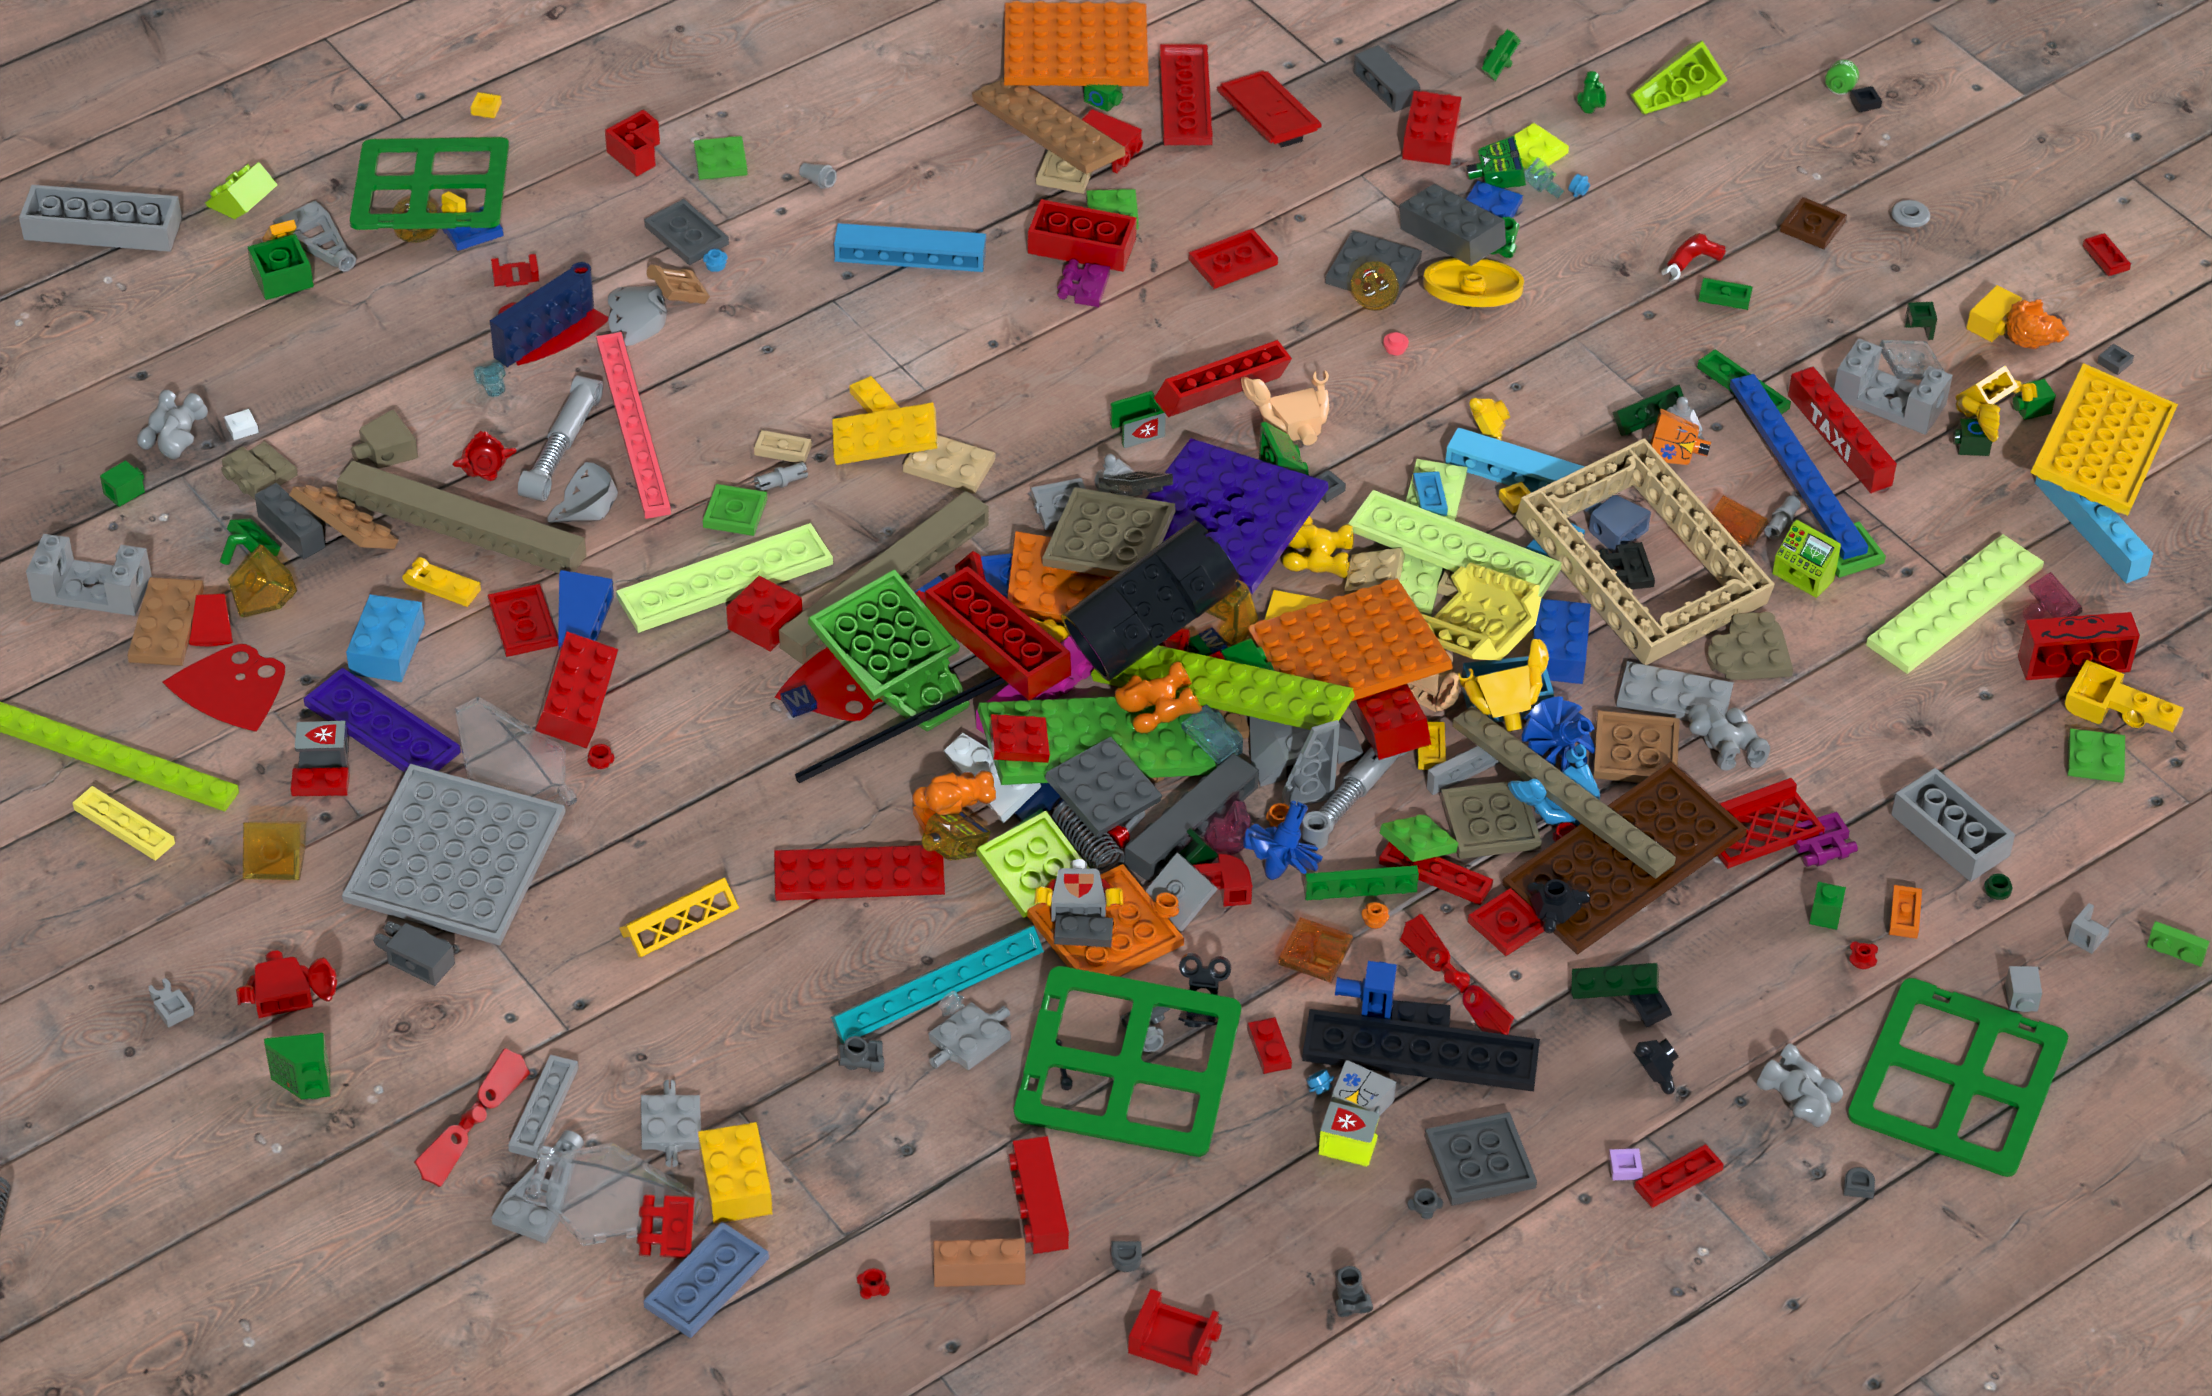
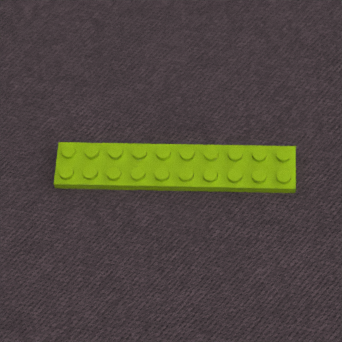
M1159 645L1110 681L1105 680L1095 669L1091 672L1092 679L1095 682L1123 687L1134 675L1148 681L1154 678H1163L1169 674L1170 666L1174 662L1180 661L1192 683L1185 688L1190 687L1192 689L1193 695H1196L1201 706L1308 730L1335 720L1339 721L1355 696L1353 688ZM1181 688V689H1179V690L1176 691V698H1175V699H1178V698H1179L1180 693H1181L1185 688Z

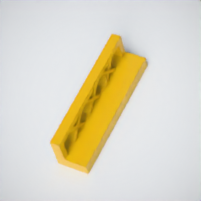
M720 878L619 927L623 938L630 937L638 957H642L739 909L726 879ZM723 891L729 906L722 910L711 907L714 895ZM708 899L706 905L703 904V903H700V902H702V901ZM694 905L704 909L702 918L698 922L686 919L690 907ZM683 911L682 917L676 915ZM709 911L714 912V914L708 916ZM670 917L680 921L677 932L674 934L662 931L665 920ZM659 923L657 929H655V928L652 927V926H654V925H656V924ZM685 923H687V924L690 925V926L684 928ZM644 930L656 933L652 945L643 948L637 936L638 933ZM660 935L666 937L659 941Z

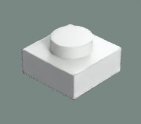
M249 409L224 416L225 424L233 440L259 433L258 426Z

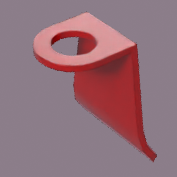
M225 594L196 595L189 645L221 646L233 643L226 604L227 596Z

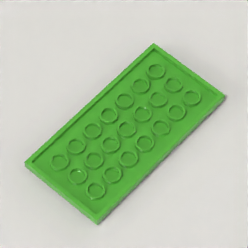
M1115 697L979 703L978 714L992 758L989 724L991 714L1046 717L1050 751L1049 762L993 760L1001 785L1048 783L1045 779L1047 771L1109 737H1112L1147 778L1209 775L1217 767L1197 714H1184L1169 723L1161 722L1152 732L1142 734L1136 732L1133 728V720L1139 714H1152L1155 711V705L1147 707L1140 712H1127L1117 704Z

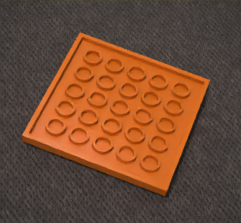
M1020 1L1005 3L1004 85L1148 86L1146 4L1131 2L1129 4L1115 2L1069 3L1065 1L1059 3H1046L1043 1L1035 3H1022Z
M1398 578L1386 580L1369 588H1361L1356 592L1344 596H1336L1331 600L1311 604L1306 608L1286 612L1281 616L1261 620L1247 626L1249 637L1253 640L1256 647H1262L1266 656L1265 662H1271L1274 671L1353 688L1355 696L1352 701L1453 669L1450 657Z

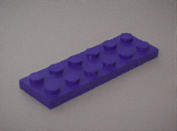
M343 667L303 698L304 705L325 720L346 721L347 734L404 773H406L410 764L439 771L461 753L459 744Z

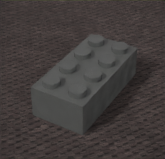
M1436 184L1429 186L1399 205L1401 230L1469 266L1474 265L1506 245L1504 219Z

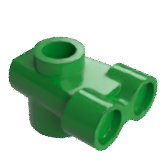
M1594 71L1587 72L1583 92H1579L1577 98L1579 106L1582 107L1584 113L1588 114L1593 113L1595 108H1603L1606 105L1604 85L1598 81L1599 74Z
M1503 217L1502 219L1505 220L1506 245L1494 251L1491 255L1501 254L1505 258H1512L1517 248L1515 241L1520 226L1513 218Z

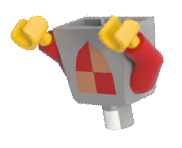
M1076 859L1071 862L1070 868L1058 870L1057 878L1051 879L1045 887L1036 888L1034 904L1041 903L1051 906V921H1056V915L1105 918L1106 907L1115 904L1123 905L1122 889L1112 888L1105 879H1101L1099 870L1087 869V863L1084 860Z

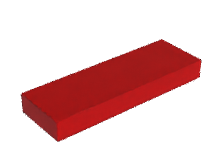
M1705 1144L1635 1182L1634 1188L1649 1206L1654 1208L1722 1171L1724 1164Z

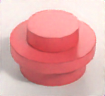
M1398 332L1387 334L1383 340L1386 351L1391 355L1403 354L1409 344L1408 338Z

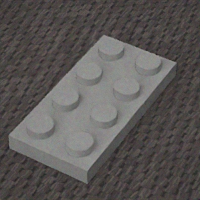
M1627 661L1616 707L1689 721V711L1698 704L1714 705L1726 718L1734 682Z

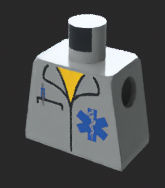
M1346 1060L1334 1088L1331 1102L1381 1115L1394 1102L1396 1081Z

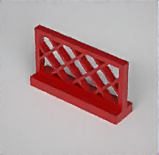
M1792 778L1719 803L1740 823L1746 822L1751 824L1746 836H1744L1747 837L1745 843L1736 842L1729 847L1741 851V854L1730 858L1724 850L1717 855L1727 869L1792 846L1799 840L1803 841L1819 836L1821 832L1824 834L1825 827L1796 792L1797 784ZM1795 804L1799 810L1798 812H1793L1782 808ZM1767 813L1776 815L1774 821L1758 817ZM1779 817L1795 820L1793 826L1778 823ZM1809 820L1813 823V828L1808 830L1796 827L1799 821ZM1755 825L1770 828L1769 835L1755 832ZM1775 830L1786 833L1790 832V835L1786 838H1779L1773 836ZM1750 839L1766 842L1761 847L1749 845Z

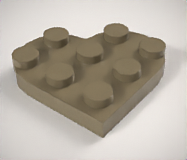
M1770 612L1736 614L1730 625L1729 634L1712 637L1708 648L1707 662L1712 671L1716 669L1726 674V679L1748 680L1792 677L1793 667L1783 630L1779 623L1775 621L1774 614Z

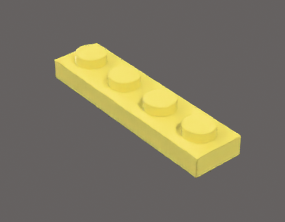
M93 786L73 802L75 811L155 861L175 844L174 836Z

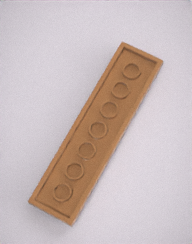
M1003 77L1001 80L983 86L980 90L972 93L973 102L1085 174L1125 156L1124 146L1028 85H1004Z

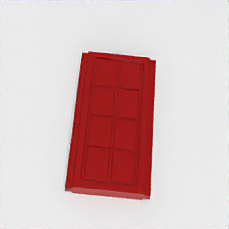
M1262 70L1221 83V86L1217 87V91L1270 144H1278L1318 131V128L1322 127V123L1268 71Z

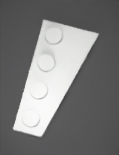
M964 733L958 736L944 750L946 757L961 774L971 772L975 777L982 770L992 773L996 799L987 805L991 810L995 811L1003 823L1041 788L1040 783L1001 785L990 749Z

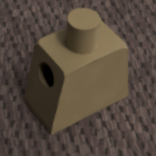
M394 410L361 427L359 430L361 444L351 447V453L356 462L369 457L377 468H384L418 458L416 439Z

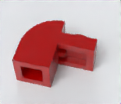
M1218 854V863L1192 865L1218 888L1217 890H1221L1223 907L1251 904L1252 881L1250 871L1247 865L1239 858L1227 854Z

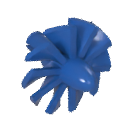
M1558 696L1537 702L1538 704L1526 713L1524 719L1527 722L1521 736L1522 742H1529L1528 747L1541 757L1546 751H1551L1545 760L1554 767L1559 752L1562 759V773L1571 766L1570 762L1566 759L1567 751L1572 748L1575 755L1578 756L1575 751L1576 742L1583 745L1592 754L1595 752L1593 740L1589 735V732L1594 730V726L1588 718L1579 713L1582 709L1580 705L1565 701L1563 697ZM1587 756L1582 759L1584 763H1587Z
M1291 801L1284 822L1280 823L1277 827L1273 826L1263 829L1258 824H1254L1250 828H1246L1243 836V846L1246 849L1254 850L1257 858L1261 860L1266 859L1265 873L1266 877L1270 880L1279 878L1286 871L1289 864L1302 874L1307 873L1304 867L1317 872V863L1321 862L1323 856L1312 852L1318 850L1316 846L1299 843V839H1301V830L1299 828L1308 809L1301 802H1297L1296 805V801Z

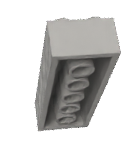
M31 185L19 220L24 240L171 252L182 215L178 196Z

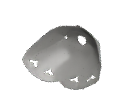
M659 286L618 287L609 294L608 304L612 308L609 315V327L612 333H618L620 330L627 332L625 339L623 338L625 346L634 345L648 339L664 327L668 311ZM617 315H619L622 318L619 320L618 323H616L618 320V318L616 317Z
M584 463L566 487L564 501L553 508L547 521L577 522L604 519L618 496V490L609 472L595 463ZM586 470H588L589 477L581 479L585 475ZM577 486V488H578L580 491L577 492V493H575V494L573 495V492L575 491V487ZM565 508L567 513L559 514Z

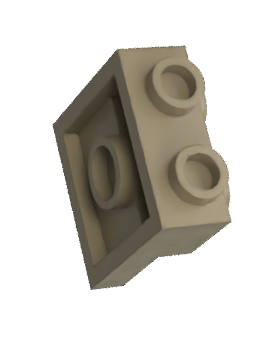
M265 441L249 451L242 446L221 459L223 465L221 470L225 478L229 481L232 480L244 494H249L253 499H255L256 493L275 483L281 486L298 475L297 468Z

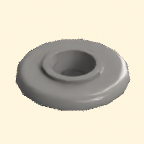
M1900 201L1892 208L1891 215L1893 219L1905 227H1921L1930 220L1928 208L1918 201Z

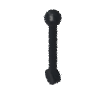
M1057 1039L1056 1044L1062 1046L1061 1040ZM1060 1068L1062 1075L1061 1088L1063 1090L1072 1089L1073 1081L1068 1078L1066 1069Z

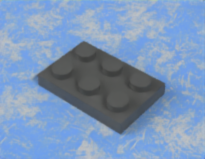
M685 199L644 219L645 228L689 266L703 259V256L708 254L710 250L721 249L729 245V237Z

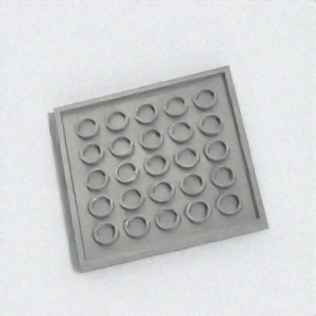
M410 764L342 894L343 902L500 946L566 813L565 806Z

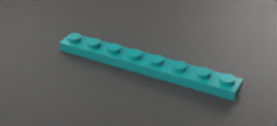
M1030 925L831 1016V1020L841 1044H845L849 1037H861L1039 955L1044 950L1035 927Z

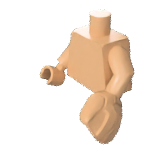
M1324 370L1323 372L1324 381H1319L1316 378V371L1314 372L1311 381L1317 387V391L1314 388H1309L1271 398L1270 392L1263 381L1242 377L1241 383L1244 394L1248 400L1254 402V405L1259 407L1264 422L1288 434L1292 441L1301 439L1304 445H1312L1317 441V435L1321 433V425L1326 423L1330 409L1328 390H1325L1324 386L1329 377L1327 371Z
M1446 651L1451 661L1453 662V656L1450 652ZM1453 664V669L1407 683L1419 704L1436 712L1443 711L1456 702L1459 695V675L1454 673Z

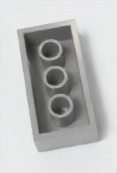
M1934 768L1896 793L1891 815L1970 882L2010 856L2015 834L1938 769Z

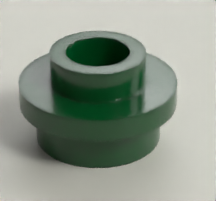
M2000 873L1991 875L1984 884L1985 893L1990 898L1996 900L2007 899L2013 890L2010 879Z

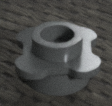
M1422 1188L1415 1193L1414 1199L1408 1201L1407 1206L1410 1210L1418 1212L1423 1219H1431L1433 1213L1443 1207V1200L1437 1196L1435 1191Z

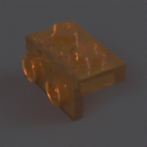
M1724 495L1711 512L1740 546L1745 544L1750 548L1753 547L1769 523L1767 518Z

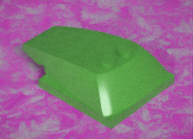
M895 569L808 619L809 626L814 630L819 639L834 654L872 701L878 698L906 719L964 691L955 674L951 673L948 667L950 664L948 658L959 651V644ZM968 700L917 726L928 732L967 709L970 702Z

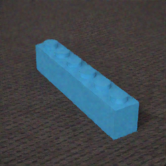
M838 223L834 241L835 262L983 272L986 256V234Z

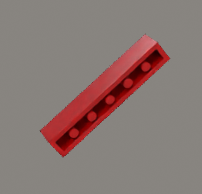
M1276 340L1167 378L1154 399L1169 418L1243 391L1242 377L1253 380L1260 379L1264 383L1278 379L1282 376L1292 358L1281 343Z

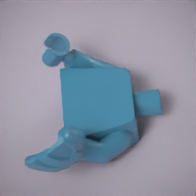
M1578 744L1575 746L1578 756L1575 755L1572 748L1566 753V759L1570 763H1575L1576 767L1570 766L1563 773L1600 800V791L1588 764L1582 760L1586 756V748ZM1531 779L1529 781L1508 782V788L1514 797L1520 802L1534 806L1535 812L1547 824L1559 825L1568 822L1576 827L1582 824L1546 797V790L1539 780Z

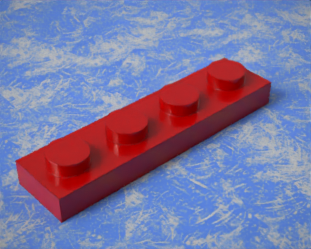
M1390 842L1379 857V864L1388 868L1417 865L1419 872L1418 880L1478 905L1482 904L1493 886V879L1440 857L1413 862Z

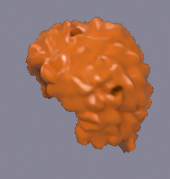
M2041 299L2031 302L2022 300L2013 304L2006 323L2010 341L2023 348L2029 347L2030 349H2037L2050 343H2059L2069 336V331L2063 326L2061 319L2043 312V302Z

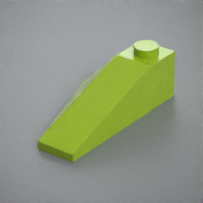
M1699 41L1689 44L1674 55L1630 95L1642 114H1647L1711 94L1728 80L1705 43Z

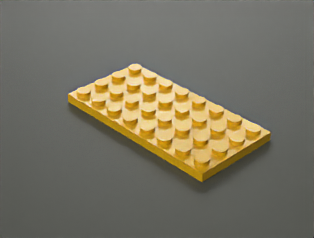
M2083 363L2030 473L2036 475L2041 480L2059 485L2066 491H2072L2084 496L2091 502L2100 503L2109 507L2114 512L2128 516L2178 404Z

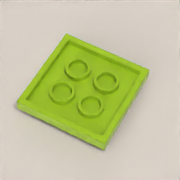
M1047 811L978 847L976 851L977 856L1023 918L1027 916V909L1037 905L1034 904L1036 888L1045 887L1051 879L1057 878L1058 870L1070 868L1073 860H1082Z

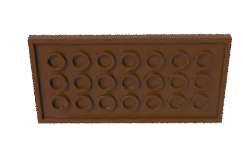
M1669 762L1608 805L1609 808L1676 857L1675 864L1656 879L1586 826L1580 824L1502 879L1503 886L1507 890L1511 888L1533 909L1534 907L1530 900L1532 896L1527 891V886L1531 882L1545 885L1550 880L1559 879L1569 884L1574 890L1587 891L1590 894V901L1582 904L1581 908L1563 924H1557L1553 932L1577 955L1746 836L1747 828L1673 762Z

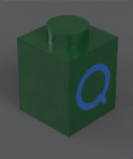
M1960 418L1958 429L1953 431V444H1957L1958 455L1989 456L1992 442L1986 437L1978 420Z

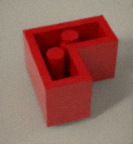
M644 109L605 130L607 153L636 177L656 167L654 147L660 144L659 121Z

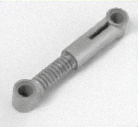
M575 376L571 385L570 395L548 433V441L543 451L539 455L533 469L523 471L519 478V496L539 501L547 500L551 491V476L556 470L564 452L572 446L592 407L600 403L603 394L602 381Z
M1371 747L1344 777L1343 784L1327 800L1324 806L1319 811H1312L1304 816L1301 842L1316 846L1318 850L1324 848L1328 843L1329 834L1332 832L1335 824L1338 823V820L1343 817L1359 797H1363L1369 792L1398 757L1408 752L1378 760Z

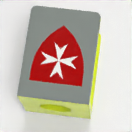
M1330 1101L1320 1130L1319 1155L1369 1166L1378 1138L1375 1131L1380 1118L1379 1113Z

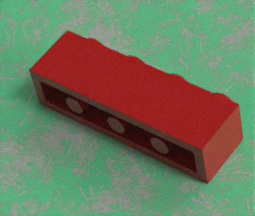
M1048 1136L1013 1141V1153L1008 1154L1010 1171L1016 1172V1177H1013L1015 1195H1021L1022 1201H1018L1020 1219L1025 1218L1027 1225H1023L1025 1243L1031 1242L1033 1254L1069 1249V1229Z

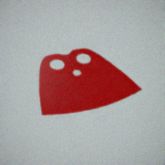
M516 302L509 303L500 308L498 315L516 304ZM593 308L591 311L586 312L587 316L578 323L573 324L558 336L551 338L539 348L523 356L521 360L516 361V364L519 366L571 347L609 321V317Z
M237 644L191 664L162 683L180 699L202 713L227 724L257 732L270 711L285 676V665L275 658L260 656L257 649L247 644ZM236 652H246L249 656V659L242 664L234 663L231 658ZM270 665L275 668V673L271 677L263 678L258 675V670L262 666ZM242 673L245 675V678L237 680L236 675Z
M828 648L823 649L803 664L785 682L775 696L779 700L794 705L784 695L787 694L795 701L793 692L796 691L805 698L802 688H805L809 703L806 704L798 697L800 708L847 721H861L872 713L875 704L883 702L879 698L872 701ZM855 685L856 689L854 691H848L847 686ZM850 701H858L863 705V709L858 713H850L845 707Z

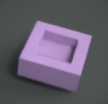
M1610 1149L1609 1162L1612 1180H1639L1642 1178L1643 1169L1639 1149Z

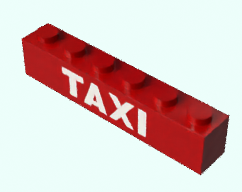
M1814 366L1792 373L1788 397L1870 493H1874L1893 486L1897 463Z

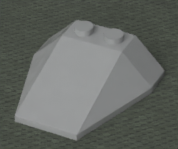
M1250 717L1251 765L1259 770L1258 783L1260 787L1286 780L1287 766L1296 763L1310 730ZM1340 718L1338 764L1363 757L1364 755L1354 731Z

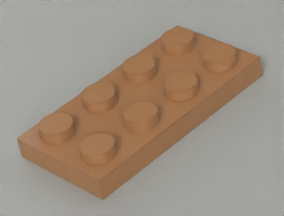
M306 485L305 487L293 486L290 497L359 547L395 549L398 539L390 534V529L373 522V517L369 514L359 512L354 508V503L337 496L336 490L327 486H323V488H316L311 485Z
M149 578L127 655L129 663L183 666L191 635L196 595H202L203 580Z

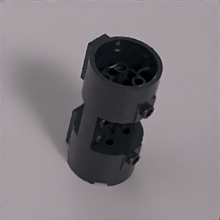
M1191 521L1061 615L1065 630L1078 650L1082 652L1088 662L1105 680H1112L1170 636L1241 587L1239 581L1236 582L1240 577L1231 560L1218 542L1215 543L1210 536H1205L1208 530L1198 521Z

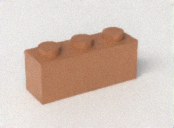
M1024 1238L933 1241L934 1287L1025 1284Z

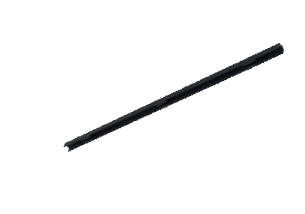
M996 675L796 773V781L801 783L1006 681L999 675Z

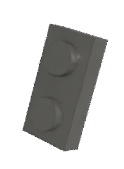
M1056 915L1054 944L1111 947L1113 918Z

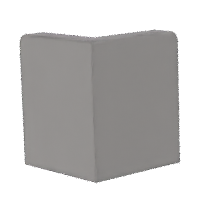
M2089 903L2072 922L2068 941L2093 954L2108 936L2109 929L2091 920L2094 905Z

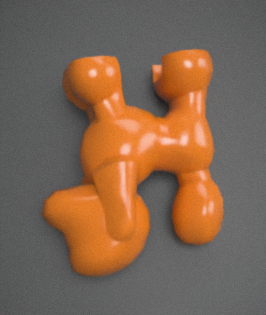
M1180 661L1174 662L1170 666L1169 674L1163 678H1154L1148 681L1134 675L1126 685L1115 691L1117 704L1127 712H1140L1147 707L1155 705V711L1152 714H1139L1133 720V728L1136 732L1142 734L1152 732L1161 722L1169 723L1181 715L1197 714L1202 711L1200 702L1196 695H1193L1192 689L1190 687L1185 688L1192 683ZM1181 688H1185V689L1180 693L1179 698H1178V699H1175V698H1176V691L1179 690V689H1181Z
M979 771L975 777L971 772H964L960 776H956L951 772L934 777L928 787L916 789L912 795V800L918 808H930L941 816L960 814L962 808L975 805L978 800L984 804L995 801L996 790L992 773L989 771Z

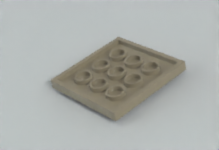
M1074 487L1043 555V566L1113 578L1163 542L1176 512L1175 503Z

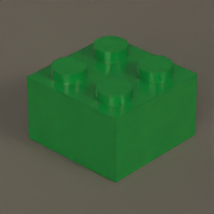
M296 234L247 247L252 273L265 300L314 287L311 265Z

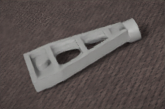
M316 200L273 220L274 225L294 220L297 228L293 234L297 235L303 250L334 267H338L343 272L349 271L354 267L356 263L355 256L347 249L329 213ZM319 225L324 230L323 233L311 239L302 235V233ZM331 240L336 245L327 250L319 247Z
M564 1131L556 1145L505 1194L491 1217L492 1224L546 1244L560 1221L578 1153L584 1145L582 1137L573 1131ZM551 1165L564 1170L558 1183L541 1177ZM536 1187L552 1194L549 1205L545 1209L524 1202V1197Z

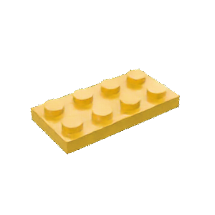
M933 402L832 419L834 460L836 465L938 448L936 410Z

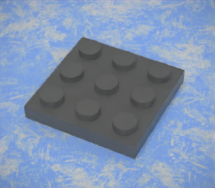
M1352 231L1327 273L1325 284L1365 295L1364 291H1370L1368 293L1376 291L1374 295L1369 297L1396 304L1421 260L1422 251ZM1381 267L1385 269L1383 274L1378 272V269ZM1367 269L1377 271L1376 273H1371V275L1366 276L1364 279L1362 278L1364 272ZM1379 276L1384 278V283L1385 280L1389 283L1388 288L1381 291L1379 288L1384 287L1382 286L1383 284L1379 285L1376 283V278ZM1356 279L1361 280L1360 285L1355 284ZM1365 282H1369L1371 284L1370 290L1363 289V284Z
M1112 737L1047 771L1045 776L1048 783L1096 838L1159 803L1163 796Z
M1510 1112L1425 1129L1427 1144L1451 1206L1536 1188L1537 1179Z

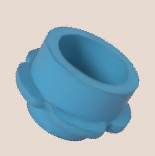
M1577 174L1573 178L1568 190L1574 194V197H1577L1579 194L1584 196L1590 187L1588 176Z
M712 249L703 256L706 268L712 272L723 270L728 259L727 254L719 249Z
M1326 1069L1314 1073L1306 1079L1309 1085L1308 1091H1315L1317 1095L1326 1092L1332 1087L1330 1082L1333 1081L1334 1076H1330Z

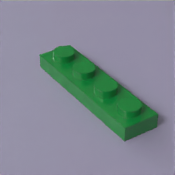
M1716 349L1698 360L1697 368L1732 393L1734 392L1730 388L1731 379L1751 375V373ZM1759 380L1781 415L1788 411L1791 401Z
M1416 865L1305 874L1304 886L1305 900L1417 892L1418 867Z

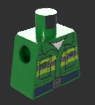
M1515 136L1480 148L1478 150L1480 162L1466 165L1469 180L1484 177L1485 183L1499 188L1526 186L1524 169Z

